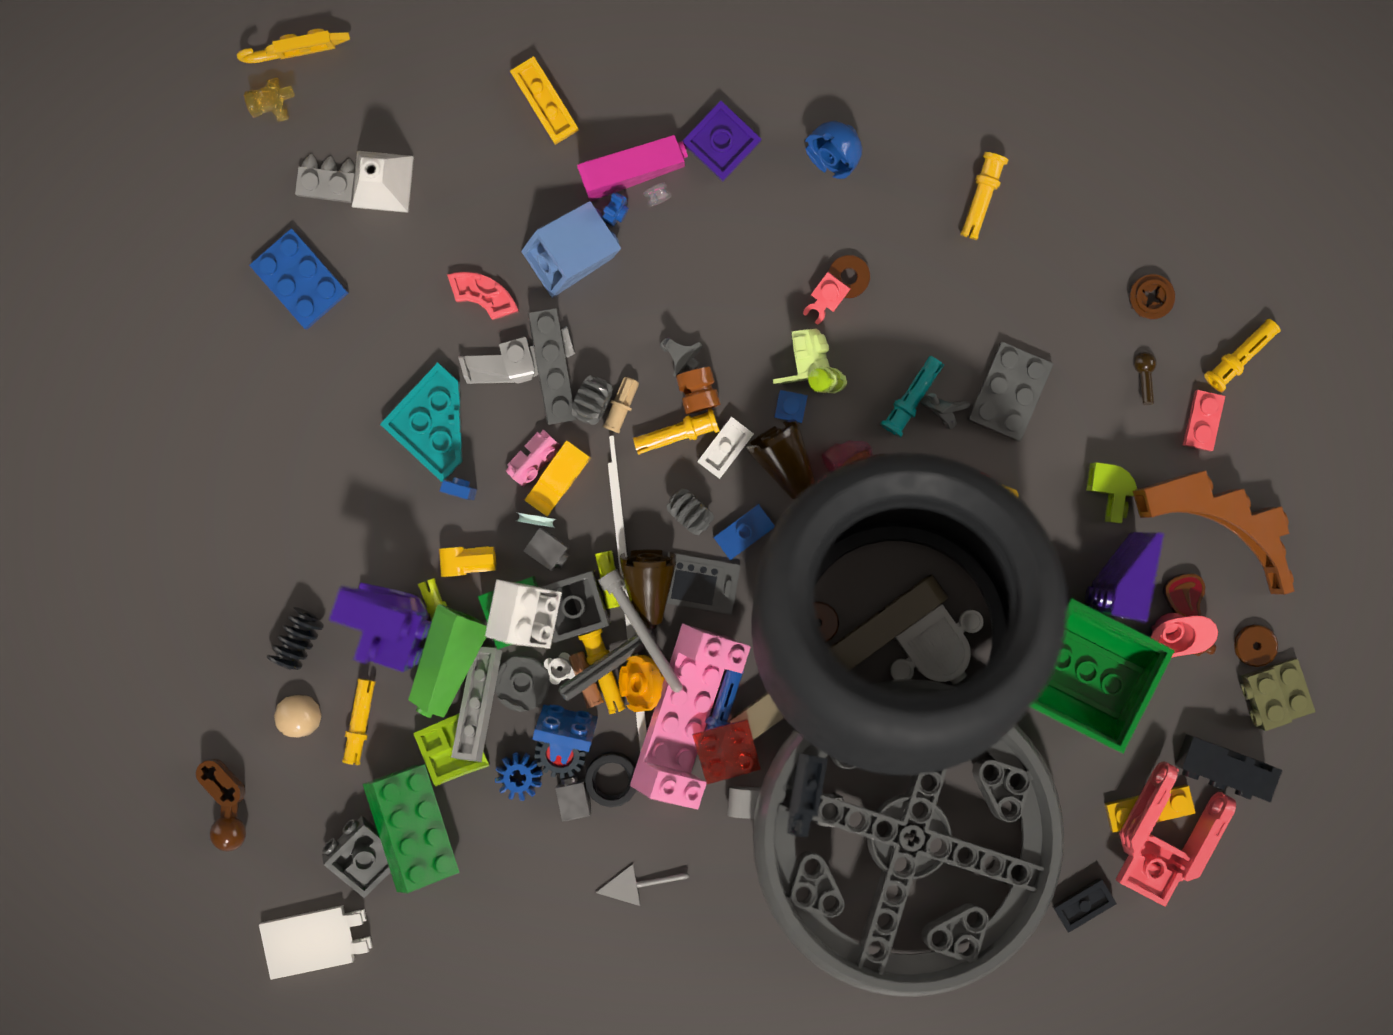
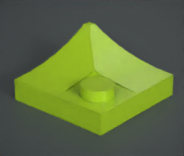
M459 714L413 733L435 786L490 766L484 751L481 762L451 757Z

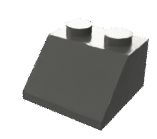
M594 570L540 587L562 592L553 632L554 643L611 624Z

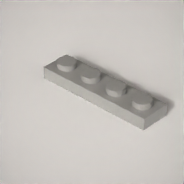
M481 647L467 673L452 758L476 762L482 761L502 654L500 649Z

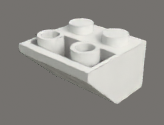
M497 580L485 637L510 644L550 648L562 592Z

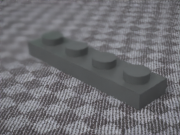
M557 308L527 313L547 425L576 420V417L572 416L571 412L573 400Z

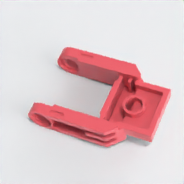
M1163 761L1154 768L1119 833L1123 850L1128 854V857L1115 880L1166 907L1180 881H1190L1200 877L1236 810V801L1223 792L1215 793L1210 798L1181 851L1150 834L1171 796L1170 791L1179 772L1177 767Z

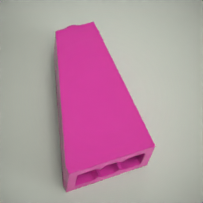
M673 135L577 165L589 200L594 201L685 167L684 158H687L688 155L683 141L677 143L676 137Z

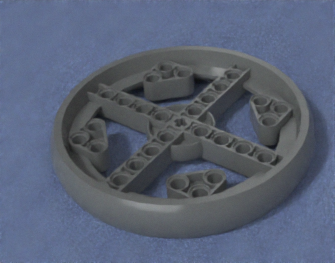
M896 679L871 683V685L882 690L905 695H929L956 688L946 683L921 679ZM1017 724L1000 741L986 751L994 760L979 759L975 762L972 773L994 817L1006 822H1014L1021 817L1022 849L1020 859L951 836L948 819L942 809L936 804L947 769L912 775L906 794L897 795L886 800L876 811L821 794L818 816H813L812 820L867 837L869 852L874 862L882 869L860 942L854 941L840 932L824 917H836L843 911V897L822 857L812 851H806L801 853L796 859L795 835L787 833L789 810L799 755L806 754L823 758L828 755L803 738L796 730L791 733L772 760L758 796L753 828L754 861L765 901L774 919L792 944L814 965L832 977L866 991L891 996L917 997L953 991L972 984L995 971L1023 947L1042 921L1055 894L1064 854V825L1059 795L1052 775L1031 739ZM831 757L832 761L841 768H855ZM990 764L994 771L992 777L986 780L983 777V769ZM1017 773L1020 783L1017 787L1012 788L1009 783L1010 777ZM929 774L932 778V784L928 789H923L920 784L921 779L924 775ZM1009 800L1012 806L1011 811L1007 815H1003L1001 806L1005 801ZM916 802H921L924 807L921 815L914 817L912 807ZM827 803H833L836 806L835 815L829 819L824 818L822 815L823 806ZM854 812H860L862 817L860 824L854 827L851 826L849 823L850 815ZM885 820L888 823V830L884 835H878L876 826L880 821ZM911 830V834L914 835L913 841L904 839L906 832L910 833ZM939 838L942 843L941 848L938 852L932 853L930 844L934 839ZM966 847L968 849V856L964 861H959L957 853L959 849ZM988 856H993L995 860L994 866L986 870L984 861ZM900 857H905V869L896 871L894 867L896 860ZM811 858L816 859V870L806 873L804 869L806 861ZM943 862L1012 884L1002 904L990 919H988V915L983 909L973 903H966L926 924L922 930L921 937L923 942L934 951L916 954L890 953L912 880L923 878L933 873ZM1019 864L1021 873L1017 878L1013 879L1011 877V869ZM891 885H896L898 888L897 895L892 899H887V888ZM802 886L808 887L809 893L807 898L801 901L796 900L795 893L797 889ZM834 895L836 899L835 905L830 909H824V898ZM976 911L978 914L977 921L972 925H968V914ZM888 913V923L882 927L878 926L877 918L879 915ZM937 930H941L943 933L942 940L939 943L933 944L931 941L932 934ZM963 939H968V949L965 952H959V943ZM880 941V950L875 954H869L868 947L870 943Z

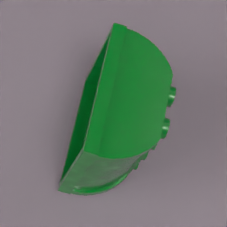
M1069 598L1067 601L1066 633L1061 654L1046 686L1030 707L1123 754L1175 650Z

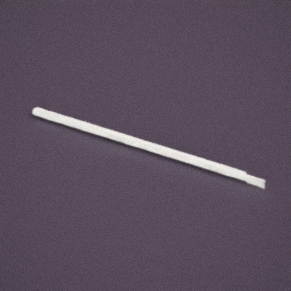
M609 436L612 462L608 463L619 567L620 574L623 577L620 555L625 552L627 557L615 442L614 436ZM623 577L622 583L624 584V586L622 588L628 596ZM625 615L627 639L629 640L636 635V631ZM645 711L636 712L640 752L647 734Z

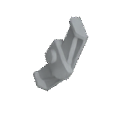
M566 326L561 329L565 359L575 354L569 330ZM527 337L499 344L501 355L458 356L466 383L520 384L531 381L533 377L538 375L534 348L533 346L529 347Z

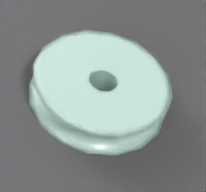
M518 513L519 519L516 521L554 527L553 521L556 519Z

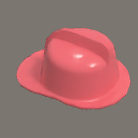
M1168 613L1161 616L1155 625L1151 627L1152 634L1150 638L1175 650L1173 658L1206 651L1217 640L1218 630L1216 624L1210 618L1194 615L1184 617L1181 614Z

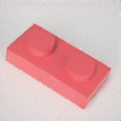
M1200 390L1195 391L1183 446L1213 451L1225 396Z

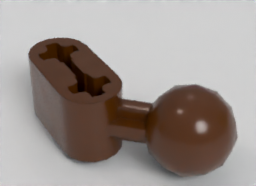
M210 759L199 764L196 769V779L221 805L220 818L215 820L210 829V840L219 850L226 852L234 851L243 844L246 837L245 826L237 818L238 803L245 796V787L223 762L217 759ZM215 767V777L208 778L206 776L209 772L207 768ZM233 787L235 789L233 793L234 798L227 799L225 795L228 791L226 789Z

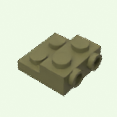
M1297 658L1241 675L1243 680L1241 684L1242 693L1245 699L1250 701L1252 707L1250 711L1251 720L1261 730L1268 731L1292 723V720L1316 712Z

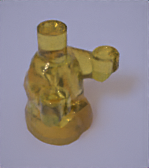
M275 77L267 80L266 86L263 88L245 91L244 98L250 114L256 118L263 113L272 111L278 122L288 120L289 116L286 114L288 112L285 108L282 109V105L285 99L295 97L292 86L281 88V85L278 83L279 79Z

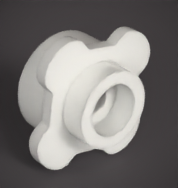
M563 652L559 657L554 659L547 658L544 662V667L548 669L550 675L549 680L554 685L559 684L561 680L566 678L572 679L575 676L568 653ZM562 666V671H558L557 667Z

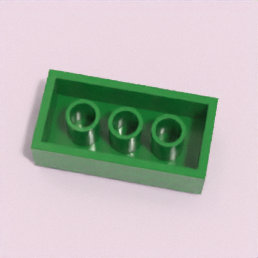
M425 764L413 765L363 784L397 892L409 893L460 873Z

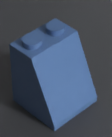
M591 201L536 230L521 252L551 298H553L613 259L621 247L616 235L610 232L604 223L601 212L594 208Z

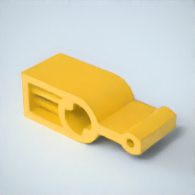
M566 440L536 485L527 495L525 501L548 517L591 458Z

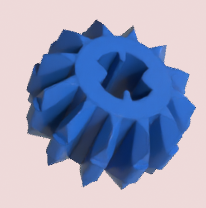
M514 752L513 762L505 756L502 761L506 767L497 766L496 771L503 775L496 777L495 782L505 783L499 791L504 793L509 789L511 791L508 796L510 800H513L517 792L520 801H524L526 797L525 791L533 797L536 792L532 786L541 787L542 782L535 777L542 776L543 771L533 770L537 766V759L529 764L527 761L530 758V754L526 753L522 761H520L518 752ZM516 770H519L520 774L526 775L522 783H519L518 778L512 777Z

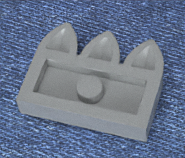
M310 154L305 158L302 166L298 167L295 195L352 203L355 166L351 159L346 160L340 170L337 171L335 161L329 156L323 162L321 168L318 169L313 154Z

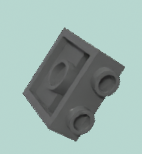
M361 816L357 821L351 819L346 823L342 830L344 834L337 841L333 838L325 844L322 850V859L325 867L365 898L391 872L377 828Z

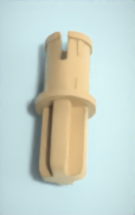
M629 377L623 378L615 400L610 402L612 407L602 427L620 433L628 410H632L630 405L639 382Z

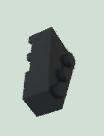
M1189 734L1185 736L1175 763L1177 767L1183 769L1182 775L1195 780L1202 776L1209 779V785L1225 790V787L1228 786L1236 789L1234 793L1249 800H1251L1252 796H1255L1270 803L1283 771L1265 762Z

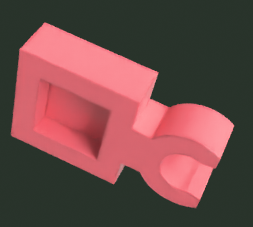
M827 272L811 294L817 301L808 305L804 309L803 314L807 316L812 309H816L819 312V317L815 323L817 325L825 319L826 308L834 312L851 288L830 272Z

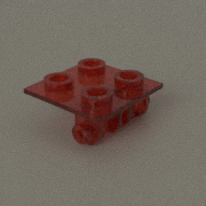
M747 719L692 734L707 782L706 784L761 770Z

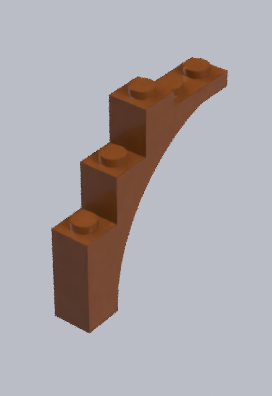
M1206 471L1191 472L1133 490L1140 518L1181 512L1213 520L1236 534L1256 555L1264 568L1271 594L1285 595L1295 591L1293 586L1294 577L1290 569H1288L1285 558L1286 549L1280 540L1281 536L1290 534L1288 530V517L1283 511L1282 506L1267 507L1251 512L1250 498L1244 489H1231L1213 495V484Z

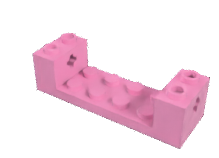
M682 624L669 663L682 684V690L677 693L673 692L664 678L661 698L654 709L630 783L631 787L650 799L693 809L699 808L707 782L691 774L698 753V743L702 740L707 725L705 723L706 718L710 716L724 669L743 673L751 646L724 635Z

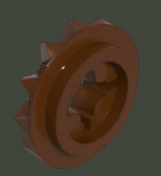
M1156 274L1141 277L1132 285L1129 295L1131 308L1138 313L1139 317L1150 320L1164 317L1171 311L1175 303V291L1172 284L1163 276ZM1158 288L1155 297L1160 303L1152 302L1146 307L1148 297L1143 292L1151 293Z

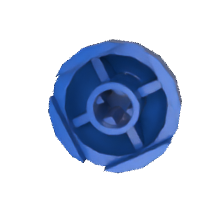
M837 121L825 122L812 131L805 140L809 144L805 149L811 161L824 173L827 171V168L835 174L832 176L834 178L845 179L860 162L862 154L861 141L856 130L850 125Z

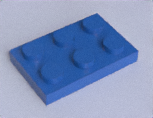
M292 228L249 265L306 330L349 294Z

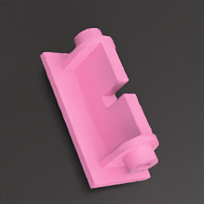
M544 429L541 433L537 432L525 445L531 452L528 456L520 450L507 464L509 467L505 471L523 487L536 478L538 471L546 462L551 461L556 456L558 449L561 447Z

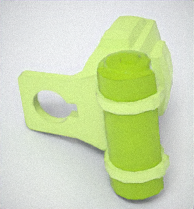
M818 329L792 331L798 375L773 379V384L808 380L810 387L820 393L835 394L842 391L847 385L846 375H843L838 369L829 366L826 352L829 351V345L825 335L821 334Z

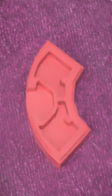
M457 272L447 275L456 302L469 301L477 303L487 310L492 320L519 312L515 301L508 291L493 279L473 272Z

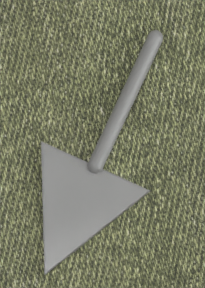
M632 864L596 893L641 906L638 894L639 887L687 879L689 874L683 873L636 882L634 866Z

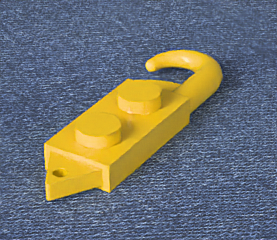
M319 28L309 30L307 35L302 36L287 34L281 36L280 40L272 41L273 44L267 46L265 50L253 52L252 48L240 50L237 53V59L244 63H259L336 49L335 45L350 40L349 32L330 33L328 30L324 31V29Z

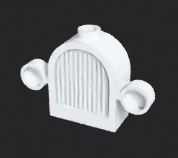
M940 604L895 637L908 658L906 660L897 659L891 664V676L895 680L911 679L916 667L920 673L934 681H951L954 685L967 676L964 671L969 664L971 655L968 640L963 633L965 631L969 633L978 632L983 626L982 615L975 610H966L961 614L959 622L955 623L945 607Z

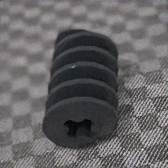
M293 607L299 613L298 616H288L293 626L283 625L282 628L288 635L277 636L283 644L282 646L273 645L272 648L278 654L276 656L267 655L266 658L283 668L299 670L303 665L300 660H305L308 656L305 650H310L313 647L310 640L318 638V633L315 630H322L324 625L310 612Z

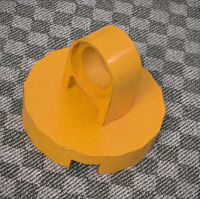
M646 655L631 656L626 659L628 660L627 665L622 666L620 669L618 680L621 697L626 696L629 705H626L628 709L634 712L651 711L657 706L661 698L664 676L660 673L652 658Z

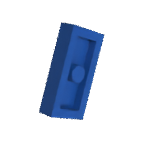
M454 477L452 482L443 480L440 492L474 500L477 489L469 487V481Z
M758 504L713 538L731 560L772 530L775 525Z

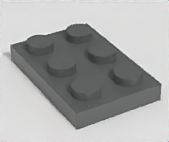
M1001 342L968 420L1020 442L1054 363Z

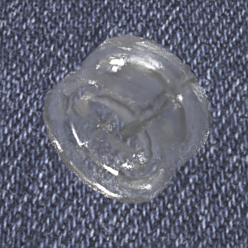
M666 183L655 185L643 193L644 197L649 198V207L658 205L672 196L670 192H666Z

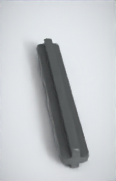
M648 629L649 632L651 633L652 637H653L654 640H655V639H656L655 634L653 633V631H652L651 629ZM638 634L559 687L561 696L566 701L572 699L627 661V658L636 655L646 648Z

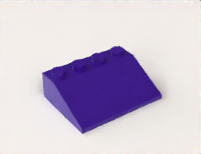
M1130 532L1093 580L1092 587L1087 588L1085 603H1088V607L1098 612L1147 621L1164 534Z

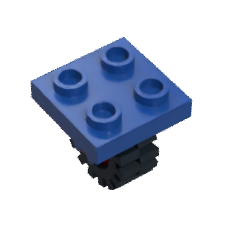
M543 705L533 735V740L538 741L534 754L535 759L538 758V767L544 765L542 770L544 773L551 770L552 777H556V773H560V778H565L566 773L570 777L573 776L575 770L579 772L582 765H584L587 752L590 750L598 716H593L586 711L575 712L566 710L559 705Z

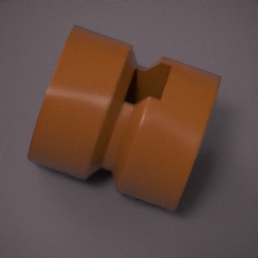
M703 367L676 375L679 390L685 393L682 401L686 414L708 410L721 405L717 390L712 388V384L715 381L711 367Z

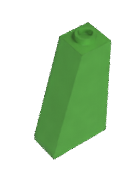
M438 604L408 699L418 706L416 709L418 713L429 718L432 715L445 717L486 639L487 625L471 615Z

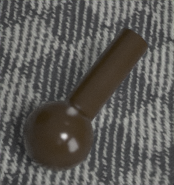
M1142 352L1134 359V368L1140 373L1143 405L1154 404L1152 372L1155 370L1157 362L1156 358L1148 352Z

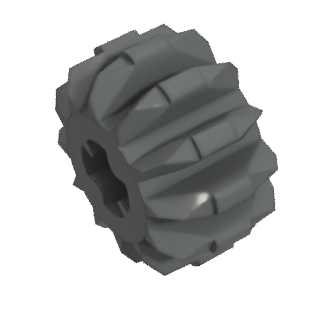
M588 376L582 382L571 410L572 416L586 424H597L609 404L613 391L612 385L599 377Z
M684 488L675 493L666 506L667 511L694 535H700L710 526L714 519L713 512L695 495Z

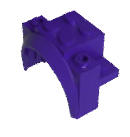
M360 583L359 589L341 586L329 619L330 621L363 631L354 660L362 663L371 661L401 672H405L414 667V665L419 664L423 649L419 648L421 640L424 637L427 638L432 623L428 621L430 613H428L419 596L366 583Z

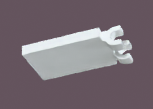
M341 905L261 922L259 928L270 979L353 963L355 960L354 954L369 952V949L373 947L371 936L353 940L350 929L352 926L362 925L363 921L367 920L365 909L345 913L344 906Z

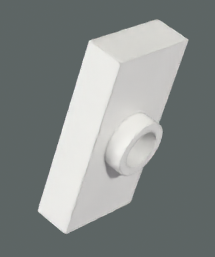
M731 417L697 462L720 479L754 433Z

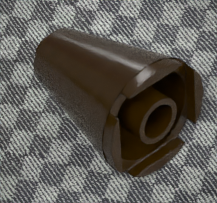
M795 419L783 422L785 427L782 429L774 426L761 433L750 442L752 446H747L746 448L791 499H796L815 483V479L799 425Z
M657 549L632 550L629 557L625 556V552L620 555V565L628 598L647 629H655L657 624L663 621L677 562L676 555L672 552H669V557L662 556V550Z

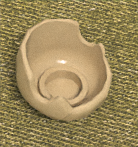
M293 695L286 697L277 705L274 714L275 725L279 732L288 737L308 736L319 727L321 720L320 707L310 696Z

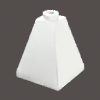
M357 151L352 207L408 213L414 157Z

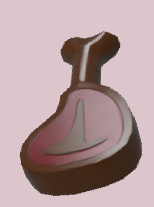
M1186 573L1168 580L1163 586V594L1173 612L1184 617L1201 616L1200 603L1206 588L1203 579L1197 574ZM1213 644L1206 651L1193 655L1200 656L1203 653L1211 655L1215 653L1217 647Z

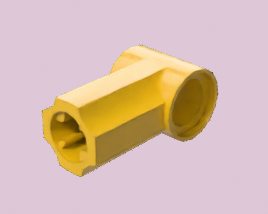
M494 547L439 549L441 577L461 576L471 572L496 571Z

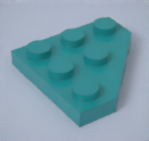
M437 362L380 425L441 482L445 481L462 463L460 382Z

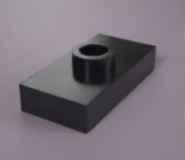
M1098 878L1053 905L1052 908L1069 933L1117 903L1104 881Z

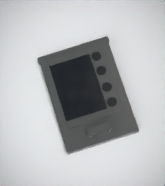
M675 554L677 562L667 604L732 615L741 565Z

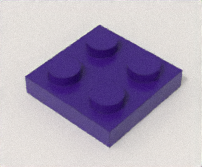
M720 101L683 140V144L724 182L759 145L762 139Z

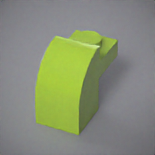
M1097 462L1090 463L1086 491L1108 494L1105 522L1122 523L1123 518L1127 517L1129 508L1125 498L1134 497L1133 490L1137 489L1135 480L1128 471L1117 465Z

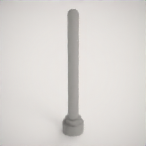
M616 569L606 574L598 581L604 591L607 590L609 594L614 595L672 691L680 692L682 684L623 590V577Z

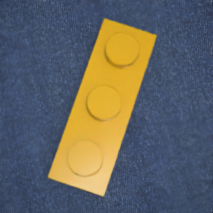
M534 56L510 70L513 78L555 145L579 131Z
M1181 785L1171 789V796L1157 822L1195 814L1188 785ZM1140 795L1104 803L1112 832L1121 831Z

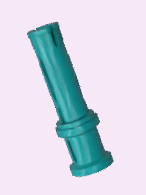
M932 356L928 357L903 397L895 400L893 403L894 408L887 419L881 421L880 425L885 430L899 438L903 436L902 430L910 418L916 416V407L944 367V364Z

